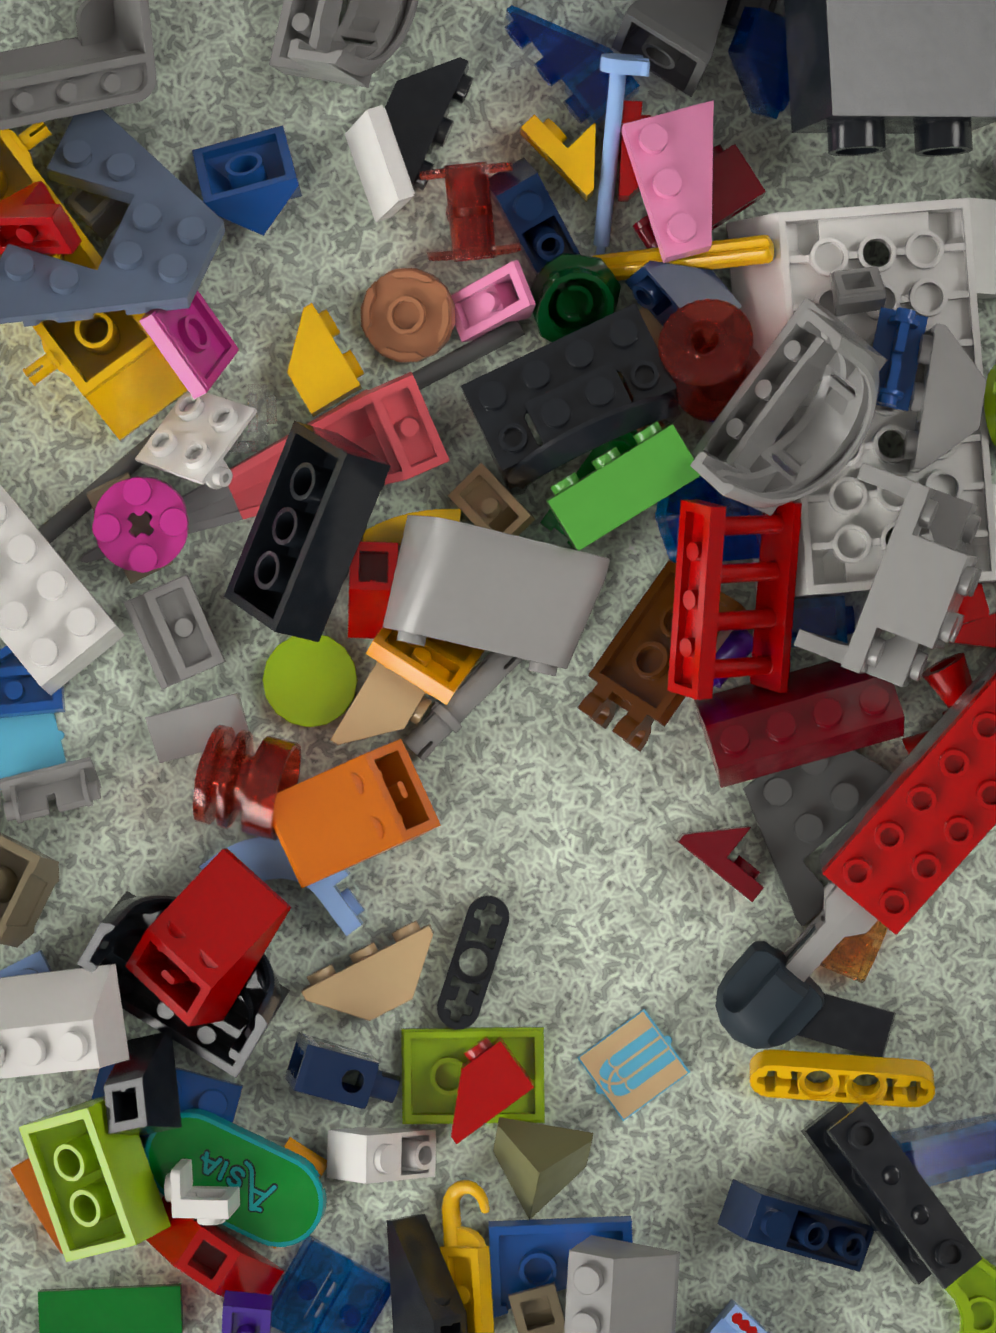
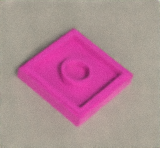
M198 290L189 308L168 311L152 309L145 313L139 321L194 399L209 391L239 351V348Z

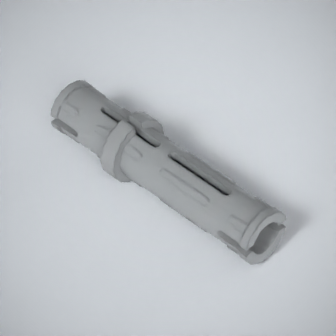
M490 651L469 673L449 703L445 705L442 702L438 703L435 701L429 707L432 711L402 741L424 762L452 731L457 733L462 728L460 723L523 659Z

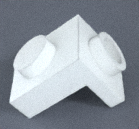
M181 1159L172 1168L171 1173L166 1175L164 1195L166 1202H171L172 1218H195L197 1223L201 1225H218L229 1219L240 1206L239 1187L193 1186L191 1159Z

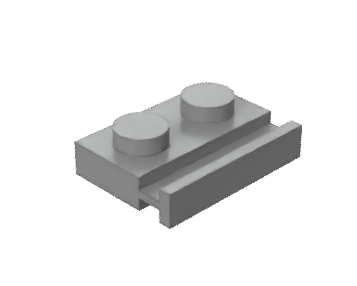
M187 574L123 602L161 689L170 687L173 684L226 662Z

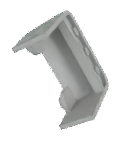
M85 0L80 5L76 14L78 37L0 52V130L137 103L146 99L152 93L156 84V68L148 0Z

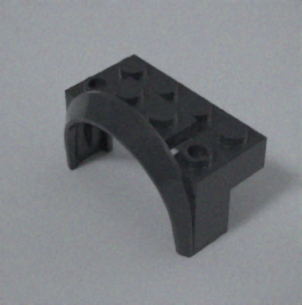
M636 303L461 385L463 394L485 438L487 448L507 490L512 495L525 493L527 487L537 479L603 444L656 421L668 420L669 423H672L681 414L678 407L677 386ZM617 372L622 373L626 381V384L633 396L632 401ZM527 413L543 445L537 444L525 419Z
M126 891L109 914L100 922L77 964L80 968H84L91 973L100 965L116 964L122 1009L161 1033L172 1032V1039L237 1078L290 990L279 984L272 966L264 953L223 1021L188 1027L125 967L147 928L177 897L160 895L136 897Z

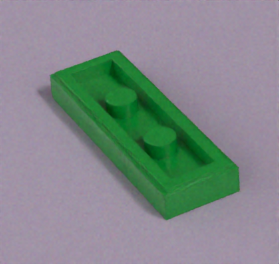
M182 1283L39 1290V1333H183Z

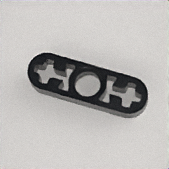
M480 896L470 904L437 1004L440 1020L452 1029H464L476 1021L509 924V910L506 904L496 896ZM488 903L494 904L496 906V914L502 917L499 925L491 924L486 936L488 939H496L492 949L481 941L465 939L469 930L476 935L478 934L481 920L474 917L476 909L485 910ZM477 948L484 952L488 963L486 969L481 974L472 976L462 971L459 959L465 950ZM453 976L468 984H481L478 994L469 989L466 1005L472 1007V1012L470 1015L462 1014L459 1020L450 1018L451 1010L445 1007L447 999L455 1000L460 989V985H451Z

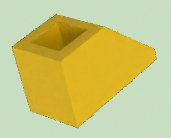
M310 303L303 308L287 374L310 413L315 417L361 390L362 387L357 378L365 373L351 350L342 354L333 337L339 335L340 331L327 309L318 313L314 305Z

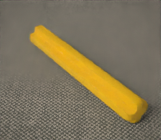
M768 235L712 241L711 248L707 252L667 263L710 270L770 263L774 259V245ZM659 248L592 256L601 258L618 281L627 280L649 261L663 262Z

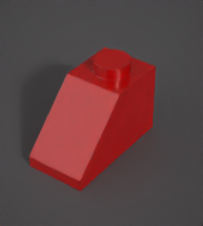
M486 1036L464 1052L468 1060L461 1067L451 1137L456 1144L534 1088V1082L501 1037L491 1043Z

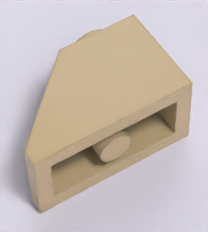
M377 661L330 740L337 745L405 729L409 721L418 725L432 701L425 697L426 693L394 671L387 669Z

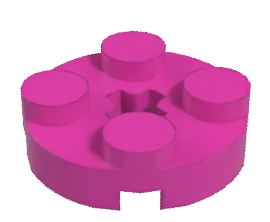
M136 476L117 482L102 495L95 508L92 531L101 552L112 563L125 570L145 573L164 567L181 552L188 538L189 518L183 498L170 484L154 477ZM145 511L150 513L153 517L149 523L154 529L152 534L148 536L142 532L135 536L130 531L133 526L129 520L130 515L133 512L138 516L144 514Z

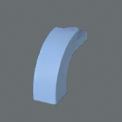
M277 835L253 837L227 847L262 881L281 878L298 882ZM216 855L199 867L203 870ZM347 869L307 886L318 897L346 936L363 924L358 915L364 911L363 906L349 888L340 892L336 886L337 883L350 874Z

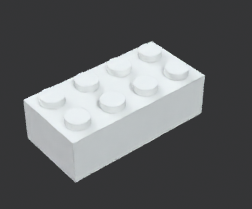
M0 484V637L36 682L48 694L52 695L125 635Z

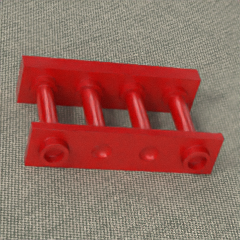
M698 499L681 500L667 691L695 700L712 699L714 679L750 676V684L778 693H787L802 503L791 501L780 505L771 516L765 513L763 515L726 516L727 506ZM761 534L759 562L722 564L724 536ZM757 582L755 610L719 612L721 584ZM754 629L752 657L715 659L718 631Z

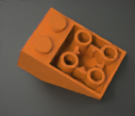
M402 739L360 755L262 800L301 889L412 841L441 826Z

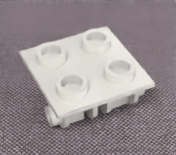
M188 391L176 402L135 460L202 485L206 483L212 489L217 490L227 487L232 481L233 474L223 458L258 411L256 408L210 393H205L194 399Z

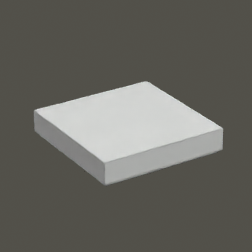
M381 105L367 109L345 133L376 223L393 217L415 194L386 109Z

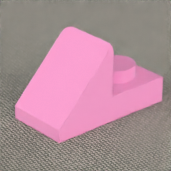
M519 260L511 261L451 295L455 304V326L461 342L475 340L506 322L528 319L531 317L536 305Z

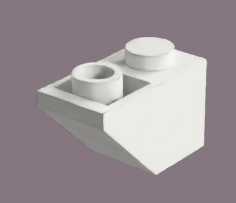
M355 1127L328 1130L327 1178L370 1184L435 1177L436 1129Z

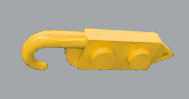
M460 1180L448 1187L443 1196L442 1225L444 1246H440V1250L467 1312L468 1333H494L489 1246L485 1244V1240L479 1232L461 1226L460 1201L465 1194L475 1197L481 1212L487 1214L490 1210L489 1200L485 1191L476 1182Z

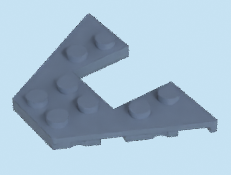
M103 110L74 115L47 167L49 180L130 205L97 270L8 244L0 258V324L23 322L24 327L36 326L45 320L63 323L94 319V313L125 310L126 315L147 313L152 309L168 311L189 308L225 234L224 221Z

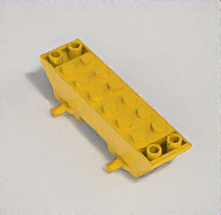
M44 122L32 124L19 135L10 129L0 130V201L34 182L42 181L55 203L62 206L82 240L73 254L44 255L97 270L103 259L34 166L31 153L29 152L40 142L51 136L52 133ZM125 310L94 313V319L63 323L45 320L36 326H32L40 336L46 354L23 369L31 383L36 386L37 383L58 369L71 378L82 395L89 401L120 441L188 392L139 322L145 313L126 315Z

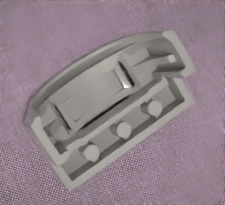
M284 0L269 65L285 75L369 88L372 74L383 66L404 41L413 22L419 0H350L340 26L338 20L343 0Z
M805 298L691 453L696 458L690 466L723 496L739 501L771 516L778 506L802 498L825 485L855 455L870 428L879 393V371L887 362V359L826 308ZM832 375H838L843 381H845L850 387H852L855 390V393ZM821 381L819 389L805 413L775 443L777 436L815 385ZM772 453L797 475L790 476L773 461Z

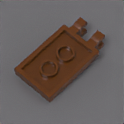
M670 559L588 676L597 685L578 706L580 711L605 729L613 719L617 705L628 711L612 731L639 752H641L650 737L653 721L665 727L686 697L667 691L676 563ZM720 591L719 612L746 610L739 602ZM731 631L717 632L716 653Z

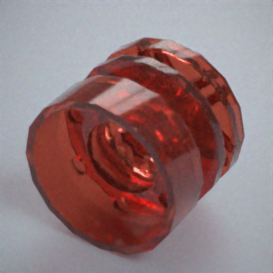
M219 724L214 728L207 741L196 771L193 796L194 820L210 825L216 818L217 825L220 828L228 829L233 825L241 810L242 831L245 834L276 841L278 836L273 827L276 795L298 784L301 768V746L297 742L267 736L262 740L254 755L253 735L250 731L241 730L235 737V731L232 727Z

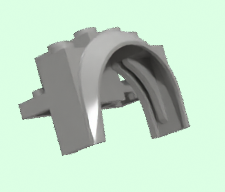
M863 463L857 479L891 491L905 500L850 644L799 629L794 645L842 664L841 667L856 673H867L895 685L908 687L911 679L919 681L926 666L929 654L922 651L928 647L932 649L944 648L946 642L954 643L959 634L964 615L957 612L963 597H972L982 572L981 569L975 567L978 557L968 554L966 549V543L971 544L975 538L981 517L974 515L978 506L976 504ZM922 527L930 529L934 542L918 536ZM882 630L896 635L888 640L879 638Z

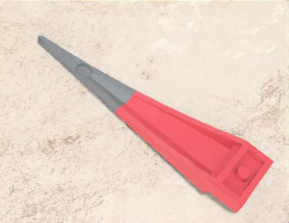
M412 372L370 390L366 389L307 423L311 426L338 433L391 465L384 485L410 479L450 461ZM288 435L231 467L230 470L233 477L227 487L216 490L208 487L205 483L183 495L182 498L185 502L189 518L188 534L255 517ZM96 546L84 553L80 561L88 563L105 558V555Z

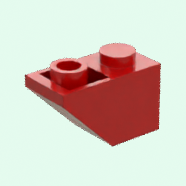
M360 541L349 567L348 638L374 639L383 628L398 560L397 542Z

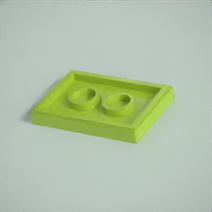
M544 1027L401 1028L402 1124H453L461 1067L468 1060L464 1052L486 1036L491 1043L501 1037L534 1082L532 1090L487 1123H498L499 1117L531 1123H545Z

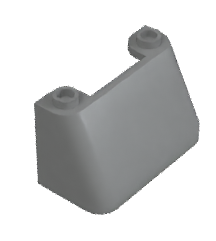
M407 515L383 628L398 631V641L425 646L427 637L521 658L530 661L529 671L556 676L557 668L567 669L606 579L610 559L454 520L432 516Z

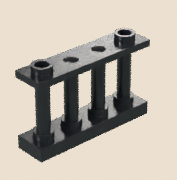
M866 1101L862 1102L850 1113L842 1102H838L801 1130L802 1134L913 1284L919 1285L932 1274L941 1287L946 1289L983 1259Z

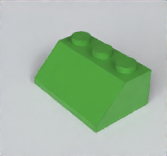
M658 421L650 424L633 435L637 443L636 445L621 454L617 447H614L591 461L595 470L579 479L576 473L573 472L550 487L554 495L548 498L546 502L574 549L578 551L701 476L690 466L694 458L673 424H668L663 428Z

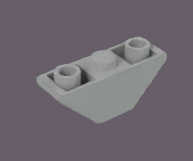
M935 324L930 329V334H922L920 339L917 363L925 364L922 383L914 382L910 401V411L917 412L915 431L907 430L903 446V458L910 459L908 471L918 473L980 427L987 380L948 327L943 324Z

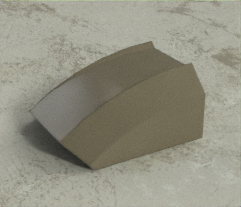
M1 832L0 944L17 948L34 933V927L55 884L59 882V862Z

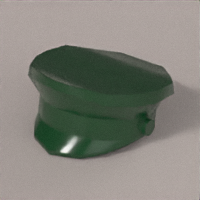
M562 253L547 262L536 274L530 286V291L536 303L533 310L534 319L537 322L539 334L542 338L552 343L615 313L621 286L601 258Z

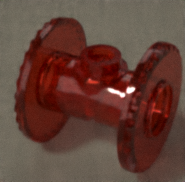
M487 161L455 164L446 165L440 169L420 172L419 180L445 178L446 216L451 235L452 249L427 252L429 261L454 260V262L480 260L521 251L520 242L496 244L489 173L514 171L512 162L487 164Z
M706 298L705 300L687 303L685 306L678 308L664 323L658 341V351L662 364L673 376L677 386L678 404L687 414L705 422H714L761 359L758 352L753 348L754 335L750 321L738 307L727 301Z

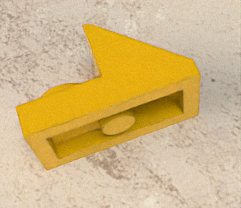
M534 114L521 127L520 135L586 202L593 196L596 123H593L567 148L563 144L567 137L562 130L549 118L542 123Z

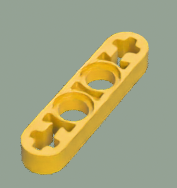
M770 1049L756 1053L749 1063L750 1086L754 1092L766 1097L856 1104L866 1101L869 1105L921 1107L928 1104L935 1095L934 1072L927 1063L914 1059ZM768 1071H775L774 1076L769 1077L766 1075ZM792 1071L797 1072V1080L792 1079ZM814 1071H823L831 1076L828 1080L817 1083L806 1078L809 1073ZM865 1074L878 1078L876 1083L869 1086L858 1085L853 1080ZM887 1078L892 1079V1086H887ZM911 1081H917L916 1086L910 1087Z

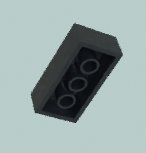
M294 421L224 597L274 632L319 642L342 584L348 575L349 567L360 540L366 531L375 503L384 487L391 465L338 433Z

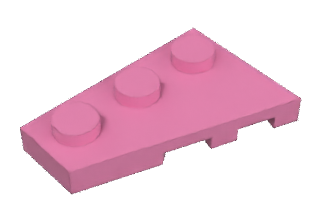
M714 100L625 123L621 128L663 263L707 252L712 245Z

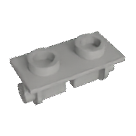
M91 757L68 761L63 764L0 779V789L6 801L3 803L7 821L16 820L18 824L26 820L50 815L48 801L56 799L59 812L79 807L93 806V800L101 799V784Z

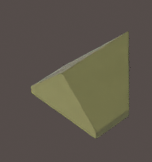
M499 1117L493 1152L529 1220L587 1166L593 1133Z

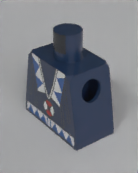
M300 1032L298 1033L285 1074V1079L294 1091L361 1109L366 1108L369 1097L393 1103L400 1084L399 1075L378 1070L379 1062L373 1055ZM347 1071H359L355 1085L342 1082V1077Z

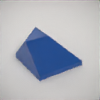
M283 125L192 150L203 203L219 217L260 235H265L288 200L302 196Z

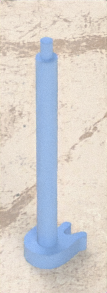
M601 54L600 71L610 73L593 241V245L596 246V255L605 254V249L610 244L626 75L649 77V58H643V55Z

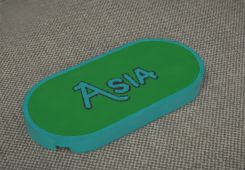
M196 1108L183 1110L180 1112L181 1128L149 1135L145 1146V1154L158 1191L164 1195L167 1173H171L172 1168L181 1159H191L193 1186L240 1188V1206L221 1225L250 1239L272 1247L295 1245L310 1236L324 1216L327 1205L325 1188L323 1189L322 1182L319 1179L320 1174L310 1161L214 1113Z

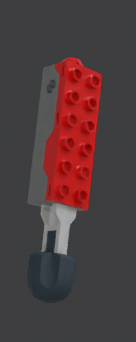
M996 656L819 855L822 874L830 880L824 887V909L785 953L765 941H756L749 946L726 972L717 988L715 1007L721 1025L734 1040L754 1049H765L783 1045L797 1036L825 1005L822 989L810 975L844 937L866 934L877 921H880L897 935L995 826Z

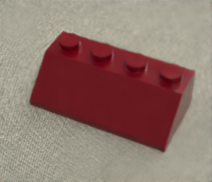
M830 660L789 672L787 693H778L752 684H746L715 693L712 699H694L720 787H727L904 736L905 716L894 684L867 673H856L841 667V663Z

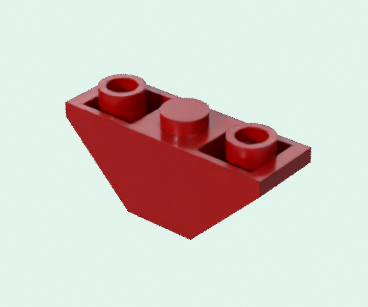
M165 1196L162 1197L171 1226L146 1239V1241L175 1268L224 1297L225 1290L267 1295L271 1293L285 1270L217 1225H201L197 1223L195 1218H172L171 1202H166Z

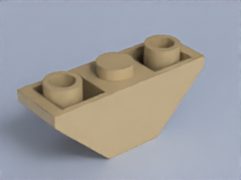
M417 920L391 933L396 943L378 950L373 942L350 954L349 957L353 963L346 966L344 970L336 973L333 965L330 964L307 976L310 985L303 988L301 991L306 1001L368 1021L412 1000L434 934L431 925L428 924L420 928Z

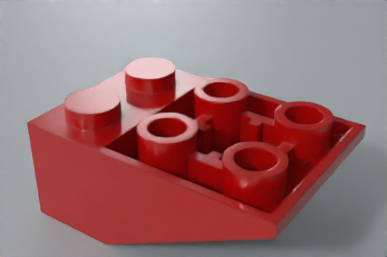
M224 848L147 928L125 967L188 1027L221 1022L226 1017L292 907L230 850Z

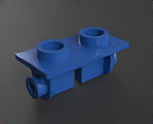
M900 307L897 310L880 308L872 347L886 358L887 362L879 371L880 383L876 405L907 412L909 410L918 368L917 358L922 334L925 335L928 320L926 316L916 315L915 310Z

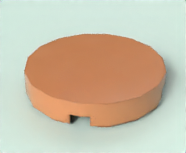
M417 268L394 269L386 273V275L380 277L377 282L375 281L368 288L361 305V327L366 338L369 339L370 343L375 347L374 349L382 356L397 362H421L436 355L450 340L456 323L455 304L448 288L435 275Z

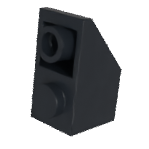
M162 1032L128 1040L129 1060L115 1063L104 1084L108 1134L147 1135L181 1128L172 1032Z

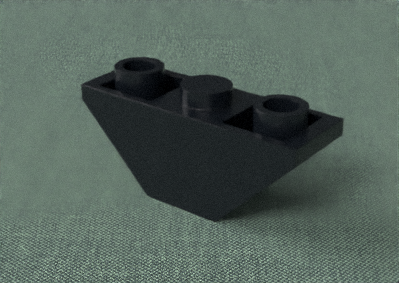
M461 57L396 81L385 106L413 189H415V186L424 190L435 165L425 160L427 153L431 154L435 144L443 147L454 123L453 120L447 118L451 100L462 104L471 87L473 77L466 75L469 70V62Z

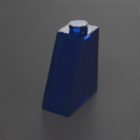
M996 1113L891 1132L894 1140L929 1187L996 1170Z

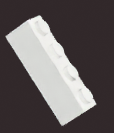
M116 964L100 965L92 973L84 968H75L0 978V1079L96 1069L129 1060Z

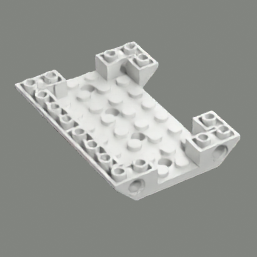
M958 198L777 212L726 223L727 239L768 235L774 245V259L770 263L730 268L731 292L742 305L733 314L739 387L805 298L823 306L836 316L830 273L873 267L863 257L864 246L872 241L883 243L889 250L888 263L878 267L886 291L884 308L897 310L898 307L912 309L916 311V315L928 317L925 335L930 334V329L935 324L946 325L983 375L977 299L996 298V200ZM880 310L836 316L871 346ZM918 363L915 382L922 383L925 364ZM832 375L855 393V390L852 387H850L845 381H843L838 375ZM821 381L815 385L777 436L775 443L805 413L814 399ZM984 401L979 429L918 473L908 471L910 459H904L903 453L897 458H888L880 452L878 447L880 436L887 431L896 432L905 440L907 430L915 431L917 412L910 411V405L908 412L876 405L866 437L847 465L816 491L794 500L795 502L802 503L795 598L870 591L887 547L886 535L895 526L905 499L891 491L857 479L863 463L978 505L974 515L981 517L980 525L971 544L966 543V549L968 554L978 557L975 567L982 570L979 583L996 582V484H992L988 428L986 425ZM772 453L773 461L790 476L797 475ZM748 506L749 515H763V512ZM922 527L918 536L934 542L930 529ZM751 534L753 563L759 562L761 534ZM754 582V584H755V596H756V595H757V582Z

